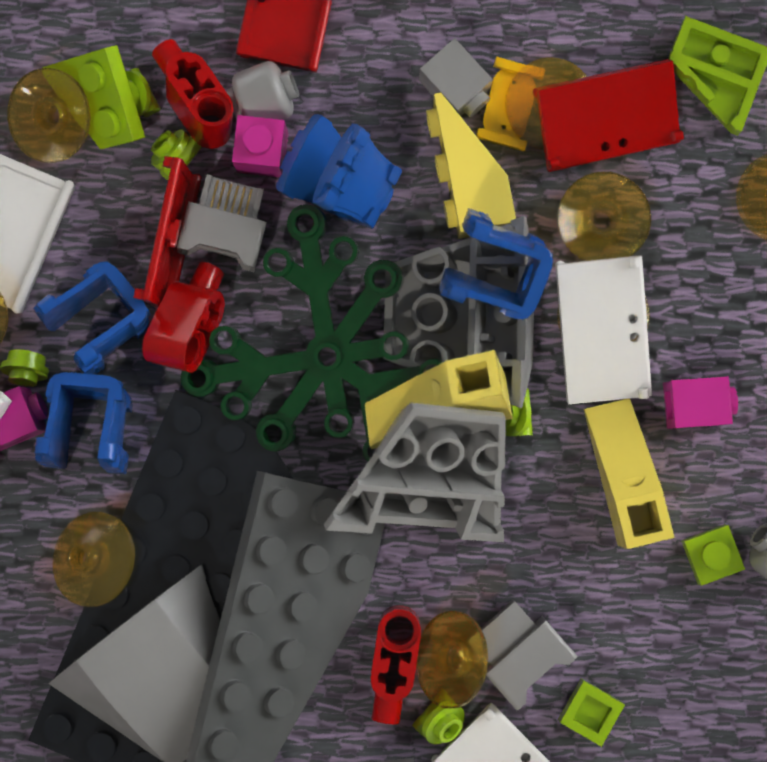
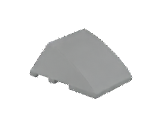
M526 216L511 220V223L501 226L504 229L526 237L529 232ZM470 237L442 248L439 246L394 262L403 272L404 283L396 295L385 298L384 335L391 331L403 333L409 341V349L407 354L398 360H389L385 357L383 359L409 368L421 366L422 363L429 359H438L445 362L495 350L506 376L510 404L522 408L533 366L534 312L529 318L514 319L501 313L500 307L467 297L463 303L444 297L440 293L439 285L445 269L449 267L516 293L529 256ZM387 270L385 271V288L390 285L392 280L391 274ZM391 336L386 341V349L390 354H399L403 348L402 341L398 337ZM434 364L428 365V366L425 368L424 372H426L427 370H429V369H431V368H433V367H435V366H437V365H434Z
M409 403L395 418L369 462L324 523L326 531L372 534L376 523L455 528L461 540L504 542V529L501 526V507H504L505 496L501 491V471L505 469L506 417L502 412Z
M203 566L197 567L149 603L48 683L163 762H184L187 758L221 618L211 597Z

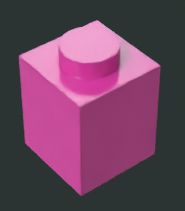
M237 115L232 163L237 173L280 177L283 170L280 169V166L286 155L288 130L285 120Z
M729 376L671 380L663 383L667 429L733 424L732 415H736L738 412V395L734 386L730 387Z
M21 386L4 392L12 402L0 419V451L45 432L46 425L44 420L48 418L49 413L43 398L38 392L32 394L30 388Z

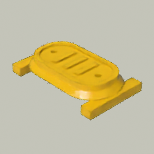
M496 57L493 67L501 70L496 73L492 81L489 93L490 100L486 105L483 117L484 129L478 128L476 136L478 139L525 151L527 141L520 138L526 131L534 100L532 93L533 89L536 88L534 79L542 81L545 70Z

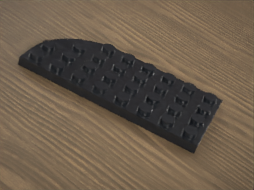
M175 390L54 678L200 565L203 566L211 597L221 618L257 471L293 479L289 468L278 452L269 451L260 445L257 440L256 429L242 419H228L222 413L220 407ZM52 686L48 691L28 741L78 762H163Z

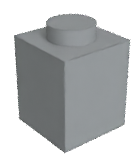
M456 38L420 68V83L433 97L435 93H442L460 116L464 113L469 117L474 116L490 100L487 93L490 91L493 79Z

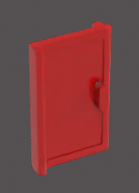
M247 0L236 54L240 55L241 58L272 61L278 65L317 73L332 0H265L264 2Z
M669 59L534 88L532 92L538 102L548 172L680 143L684 139V134L679 126L673 61ZM622 138H624V140H625L624 144H623V145H619V144H621L622 141H623Z
M164 156L162 166L170 168L145 287L144 290L135 288L133 298L144 300L157 309L168 287L173 282L180 281L185 255L177 253V244L188 202L197 203L202 180L200 174L193 175L181 158Z

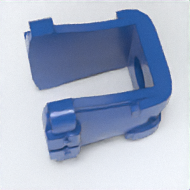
M313 115L308 121L306 128L299 130L290 146L293 149L291 152L287 151L280 169L283 172L276 184V189L288 198L308 201L340 219L373 229L380 214L384 212L391 201L394 192L392 186L397 184L402 174V169L393 165L381 154L370 139V133L358 124L352 123L341 137L331 121L323 115Z
M468 208L462 223L464 232L477 240L529 256V260L516 293L448 267L445 269L439 285L441 295L463 303L467 297L500 307V312L504 313L505 316L514 319L529 318L535 311L553 265L552 252L549 251L544 241L538 236L528 232L526 237L496 226L492 223L488 214Z
M99 262L86 270V273L83 275L85 278L83 281L57 298L47 295L33 308L49 331L57 330L108 288L111 289L130 313L127 317L75 352L73 360L81 372L85 374L99 373L105 368L103 361L134 335L137 339H140L149 327L148 317L151 316V313L144 301L133 298L135 289L123 274L109 262Z
M74 372L54 374L50 378L46 389L47 403H50V410L44 437L36 438L35 461L44 467L67 468L74 398L106 400V412L97 459L100 466L108 473L126 474L129 454L123 449L126 412L132 413L133 406L132 398L123 388V383L105 375Z

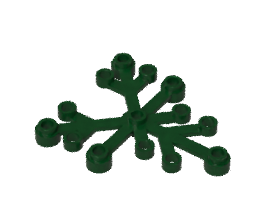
M308 204L300 205L290 212L287 219V228L290 235L300 242L304 268L294 261L289 251L281 248L269 250L263 258V266L265 271L271 276L285 278L309 296L316 337L309 342L306 351L266 357L241 339L239 332L234 327L228 325L219 326L210 334L209 342L211 348L219 354L229 353L240 362L217 365L214 361L203 358L198 369L205 373V384L202 387L196 386L192 381V373L185 371L181 372V383L189 394L200 397L213 393L222 383L243 380L236 391L228 393L221 401L222 413L228 419L239 420L250 413L253 399L270 375L307 370L280 410L265 416L257 425L256 436L260 445L269 451L276 452L287 448L293 443L296 437V425L294 422L322 382L324 383L329 412L324 420L326 431L331 436L337 438L344 437L352 431L355 420L347 407L343 384L344 379L359 391L367 438L363 446V456L369 462L372 455L369 450L365 403L424 373L428 365H439L443 362L438 359H429L422 363L421 366L372 374L354 363L355 361L380 357L398 360L407 354L409 341L399 331L388 332L382 338L351 343L382 298L392 297L401 290L404 283L403 272L396 263L389 260H377L370 264L364 275L365 289L336 330H334L328 292L346 266L353 264L358 259L359 246L352 238L338 237L331 242L329 246L330 256L323 264L319 240L327 231V218L323 211L315 206ZM309 214L313 218L314 225L309 232L303 233L298 228V220L301 216ZM348 242L352 246L353 252L349 259L343 261L337 257L336 248L340 243ZM278 253H281L286 258V267L280 272L275 271L271 266L272 257ZM382 269L387 270L392 278L390 285L386 288L378 287L374 280L375 274ZM222 331H227L232 336V345L228 349L222 348L218 343V336ZM391 336L398 337L403 344L402 351L397 355L390 354L386 349V341ZM326 347L333 349L336 353V361L333 365H325L320 359V353ZM232 397H238L243 401L244 409L241 414H235L230 410L229 402ZM335 414H342L346 417L348 421L346 430L337 431L333 428L331 420ZM274 424L281 428L282 437L279 441H272L267 436L269 425Z

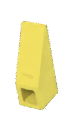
M435 93L433 109L426 110L430 137H439L442 154L435 155V165L439 183L448 182L451 200L443 201L448 229L456 227L458 239L470 237L464 232L462 226L468 208L488 214L492 223L496 226L501 227L511 223V220L516 219L508 175L442 93Z
M495 350L447 360L365 403L371 449L379 446L395 418L409 403L502 412L506 420L513 419L506 376Z
M630 398L584 409L617 545L625 549H631L675 538L663 490Z

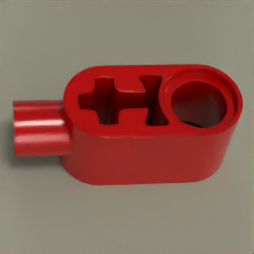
M173 39L161 42L154 48L152 57L166 76V98L168 103L198 145L208 149L222 147L229 141L232 134L233 102L201 56L192 52H183ZM193 86H195V95H194V96H193V90H194ZM205 116H216L221 120L208 122L202 118Z
M200 262L189 284L175 281L168 287L143 339L142 352L146 361L189 373L198 369L209 348L210 334L215 328L219 327L224 314V296L220 291H217L224 278V273L220 268L211 263Z
M394 605L387 608L380 616L371 668V686L375 692L371 719L384 724L396 725L400 723L403 698L411 692L414 684L421 638V625L417 614L411 608L404 605ZM397 616L409 619L413 625L411 635L404 640L392 639L385 630L390 619ZM383 647L394 653L410 652L409 657L403 654L399 655V675L404 676L405 679H397L395 687L387 686L386 678L379 676V673L388 672L391 652L381 653Z

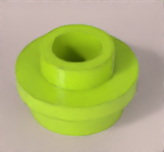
M10 350L7 360H3L0 371L9 376L8 381L10 383L24 387L36 386L37 381L46 380L49 374V369L45 366L46 357L29 350Z

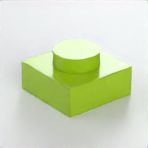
M724 524L681 540L697 584L700 586L745 570L729 525Z
M581 678L561 712L558 721L602 747L625 704Z

